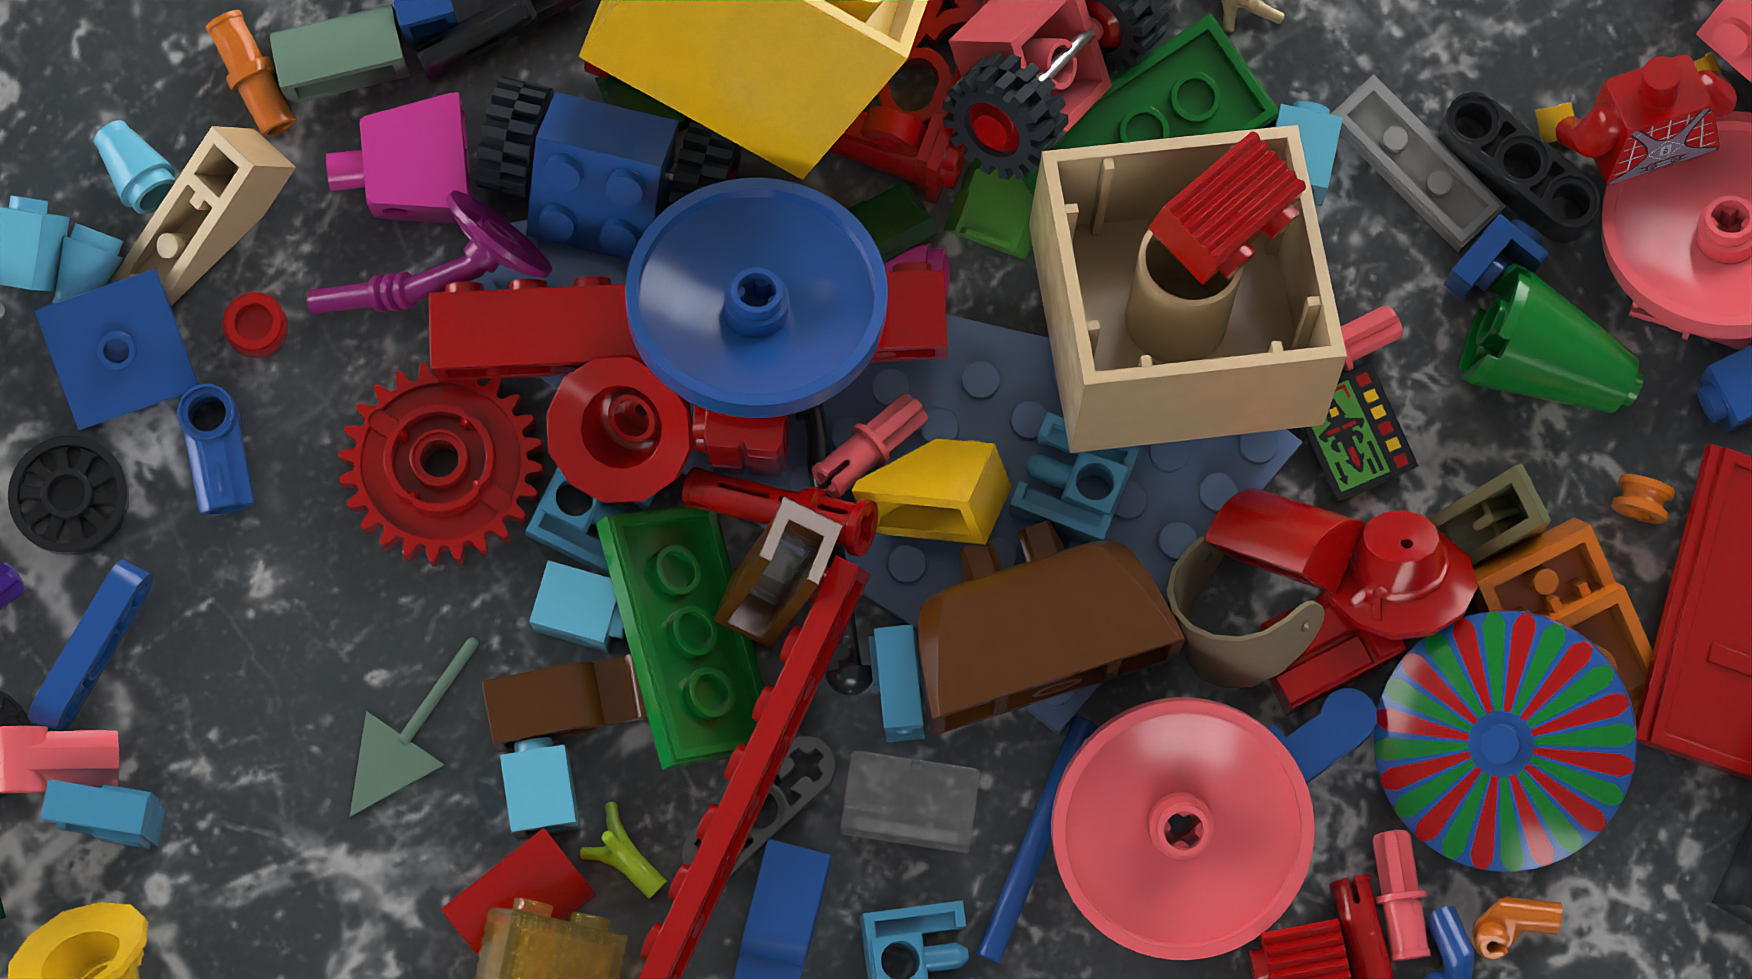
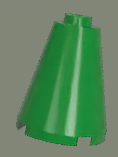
M1516 263L1508 266L1489 289V291L1500 296L1491 304L1487 311L1478 308L1471 322L1458 361V369L1465 372L1460 378L1476 386L1609 414L1617 411L1621 405L1625 407L1631 406L1636 400L1644 382V373L1638 371L1640 365L1639 357L1529 269Z

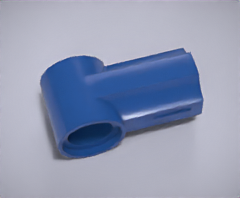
M199 384L190 388L181 397L178 404L177 418L184 430L200 515H222L255 506L241 432L242 416L237 404L223 388L214 384ZM208 402L223 404L226 409V417L217 429L200 431L195 428L194 416L203 404Z

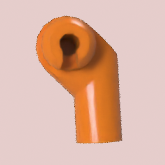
M1510 896L1502 897L1475 921L1471 931V943L1483 958L1498 960L1508 953V948L1524 931L1558 935L1562 921V903Z

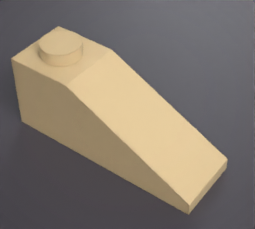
M212 126L114 276L121 280L157 267L170 305L172 306L265 215L296 167L254 128Z

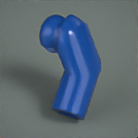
M1444 906L1434 910L1426 917V922L1442 956V970L1428 973L1425 979H1472L1475 953L1454 906Z

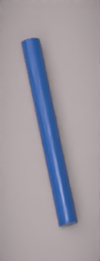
M1074 716L977 949L976 955L986 960L1000 964L1052 838L1051 816L1054 798L1061 777L1074 753L1081 746L1083 739L1088 738L1098 727L1097 724L1087 719Z

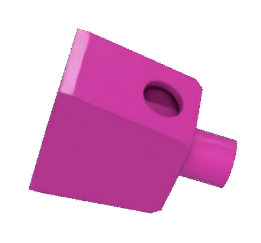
M459 92L448 93L366 115L360 119L362 150L326 154L330 190L365 188L367 205L374 218L458 224L452 215L446 197L453 190L473 197L466 115Z

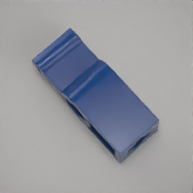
M771 839L767 840L733 979H801L832 863L830 854Z

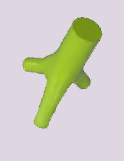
M613 801L605 804L608 831H605L601 837L606 846L582 847L579 853L582 860L602 861L615 867L650 899L667 880L641 855L629 839L619 818L617 803Z

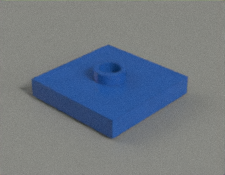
M157 267L37 308L34 311L78 430L185 394L190 388L199 385Z

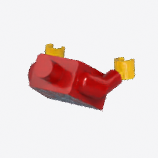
M1714 52L1705 54L1704 57L1695 61L1692 60L1690 55L1684 54L1673 58L1659 56L1650 59L1642 68L1612 77L1604 82L1593 108L1582 120L1575 117L1572 102L1536 109L1535 115L1540 138L1546 143L1558 141L1561 145L1585 157L1593 158L1607 187L1719 150L1720 143L1716 117H1723L1732 112L1736 106L1737 96L1733 86L1722 75Z

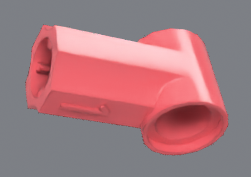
M0 726V793L46 792L48 779L91 787H102L103 784L118 786V731H48L47 726Z

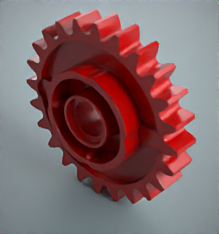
M425 362L420 363L419 376L415 381H410L403 372L398 370L395 372L397 388L394 391L390 392L378 384L373 386L379 400L375 407L361 403L356 405L358 412L365 421L362 426H345L344 428L347 437L356 443V446L339 451L338 457L343 463L354 467V469L339 477V481L343 488L358 490L347 501V505L352 513L368 511L360 524L366 534L383 528L379 543L386 551L394 547L398 542H403V556L406 561L411 562L421 549H426L428 560L434 567H437L444 551H451L458 565H463L465 550L469 546H474L485 558L489 556L487 539L490 536H495L505 543L511 541L505 527L506 522L509 520L522 524L528 522L519 504L522 501H539L538 491L527 483L530 479L545 476L543 465L529 460L530 457L544 450L541 439L525 437L536 426L532 414L515 416L523 402L518 393L504 399L500 398L504 386L501 379H492L485 386L480 385L481 380L438 381L432 375ZM441 450H449L458 455V464L449 475L433 477L426 473L427 461L434 453Z

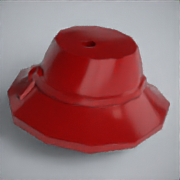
M632 354L597 356L565 376L547 411L548 453L570 485L603 503L647 500L679 478L695 446V441L692 437L691 410L687 401L664 385L650 371L642 359Z
M1399 510L1383 512L1369 520L1357 543L1336 594L1327 592L1329 602L1355 627L1390 640L1432 636L1462 619L1478 588L1470 556L1445 535L1438 533L1436 526L1423 515Z

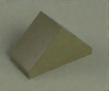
M1523 464L1515 465L1427 518L1436 526L1438 533L1445 535L1470 556L1473 568L1542 534L1551 522Z

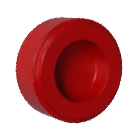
M249 292L236 297L227 306L223 315L222 327L226 339L239 354L249 358H263L275 353L284 344L288 334V319L280 304L273 297L261 292Z

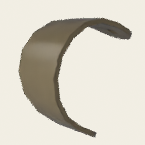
M1204 534L1185 550L1172 567L1166 589L1172 614L1185 637L1182 646L1187 663L1201 680L1224 689L1253 687L1281 674L1307 649L1322 627L1325 611L1319 603L1313 600L1306 601L1293 610L1286 618L1265 631L1240 637L1214 635L1192 625L1189 622L1191 608L1204 585L1224 557L1223 552L1204 541L1206 536ZM1210 552L1207 558L1203 561V557L1205 556V554Z

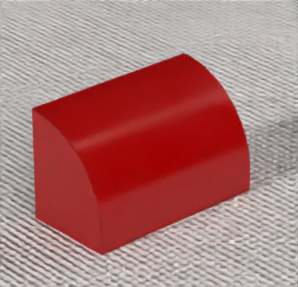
M1251 488L1235 494L1221 507L1214 517L1204 541L1237 562L1336 594L1366 523L1272 492Z
M542 828L440 910L489 971L496 976L594 898L596 894L545 828Z

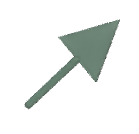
M470 637L467 639L401 734L366 711L349 817L360 813L445 766L442 762L412 743L411 740L478 647L479 642L476 638Z

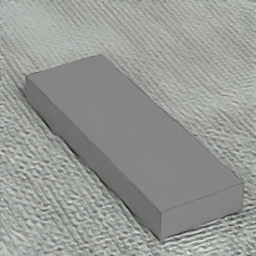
M1374 74L1331 113V115L1343 117L1340 135L1458 254L1487 228L1499 214H1502L1506 208Z

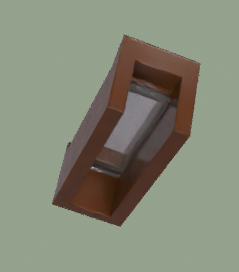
M783 497L768 526L740 565L735 567L713 621L771 648L819 585L843 525Z

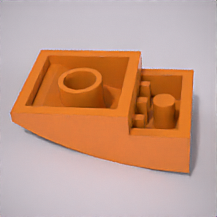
M1574 517L1473 568L1478 584L1473 600L1480 613L1496 610L1530 612L1561 622L1579 632L1591 641L1616 669L1629 694L1636 718L1653 650L1625 586L1615 581L1590 524Z

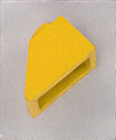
M936 438L857 480L851 491L856 502L863 498L873 500L877 504L878 524L875 534L986 545L1012 486L995 443Z

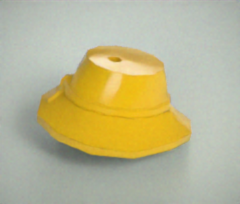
M97 902L62 911L27 937L8 964V979H140L138 967L141 965L144 956L143 948L147 943L149 922L131 904Z

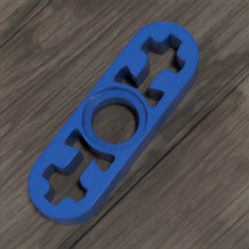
M125 559L120 560L111 569L36 694L29 710V721L38 726H47L48 731H66L143 605L152 586V574Z

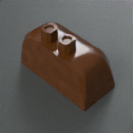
M1050 521L1037 523L1017 531V538L1026 563L1004 570L1002 569L993 539L988 540L986 545L971 544L960 549V560L964 582L948 587L928 597L921 605L918 617V658L922 676L921 685L931 735H939L1177 659L1185 637L1151 575L1133 551L1123 543L1111 540L1090 542L1064 550L1062 542Z

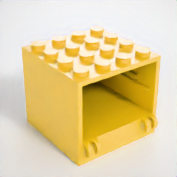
M601 0L578 57L803 180L908 59L928 0Z

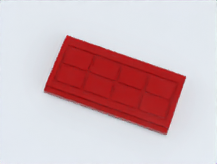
M1709 444L1705 447L1635 718L1637 741L1649 747L1751 782L1752 456L1727 447L1722 448Z

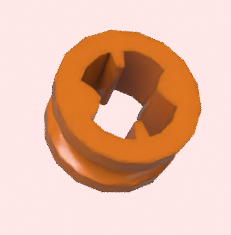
M1621 474L1618 486L1622 488V495L1613 498L1611 508L1619 514L1638 521L1665 524L1669 513L1664 509V504L1674 499L1676 492L1674 488L1649 477Z

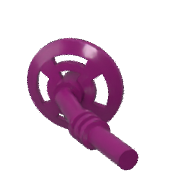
M453 190L446 197V201L456 222L470 239L463 249L466 256L414 276L409 272L390 273L385 276L374 275L368 283L310 289L307 294V305L313 314L370 307L378 313L387 312L388 310L412 309L417 301L428 298L429 293L445 291V285L449 283L473 281L482 277L486 271L494 273L500 264L522 274L539 278H547L553 269L543 253L507 220L473 197Z

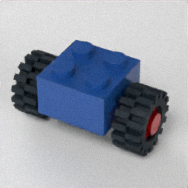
M502 76L497 81V88L494 87L492 92L491 104L488 103L485 125H482L480 134L482 135V140L477 150V157L479 159L475 165V174H477L475 183L477 187L523 198L530 197L526 236L631 260L636 245L645 230L668 207V199L670 206L695 190L711 184L737 179L742 146L692 120L688 126V132L685 133L683 148L680 149L678 162H674L678 120L555 92L553 95L554 90L551 87Z

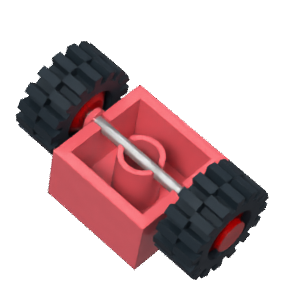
M989 0L948 40L955 64L961 76V79L947 92L949 96L943 101L942 109L949 112L943 118L945 128L956 129L950 140L955 147L964 144L968 151L963 157L970 163L979 158L982 161L980 170L988 175L998 168L999 178L1009 180L1014 174L1017 179L1026 177L1030 171L1033 172L1039 166L1042 151L1054 150L1063 141L1066 133L1112 86L1109 75L1115 69L1118 74L1127 72L1164 36L1167 30L1164 25L1169 21V11L1160 8L1167 1Z

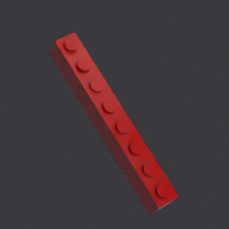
M904 262L894 265L893 272L886 273L888 287L886 323L882 338L870 362L948 359L944 270L931 271V264L926 262ZM604 276L575 278L573 286L548 287L547 281L541 279L514 280L509 282V289L484 290V285L478 282L449 283L445 285V292L429 293L430 369L438 381L567 376L597 356L632 354L642 359L634 345L628 326L626 284L611 285V279Z

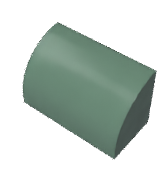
M393 4L270 33L271 48L279 86L288 105L410 76Z

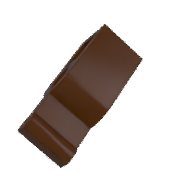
M631 654L598 662H576L481 681L492 741L498 752L514 749V743L527 739L549 737L552 738V741L596 732L607 726L648 719Z

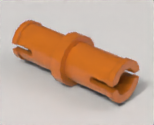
M240 10L226 12L210 21L205 26L208 35L212 37L230 73L226 77V81L231 91L240 93L259 128V133L264 138L276 136L291 128L297 122V119L289 109L273 77L276 68L272 59L269 56L263 57L243 20L242 12Z

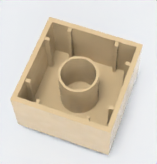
M1298 125L1042 151L1029 229L1070 453L1324 425L1347 355ZM1251 131L1259 134L1261 141L1268 143L1271 151L1277 152L1279 160L1285 161L1288 169L1295 171L1297 179L1304 180L1306 189L1293 205L1300 215L1274 240L1271 241L1264 233L1255 239L1250 245L1256 253L1229 279L1219 271L1202 285L1148 227L1164 205Z

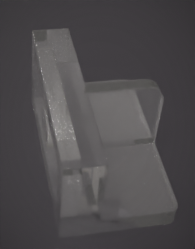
M854 751L851 755L840 826L841 834L969 853L980 772L976 768Z

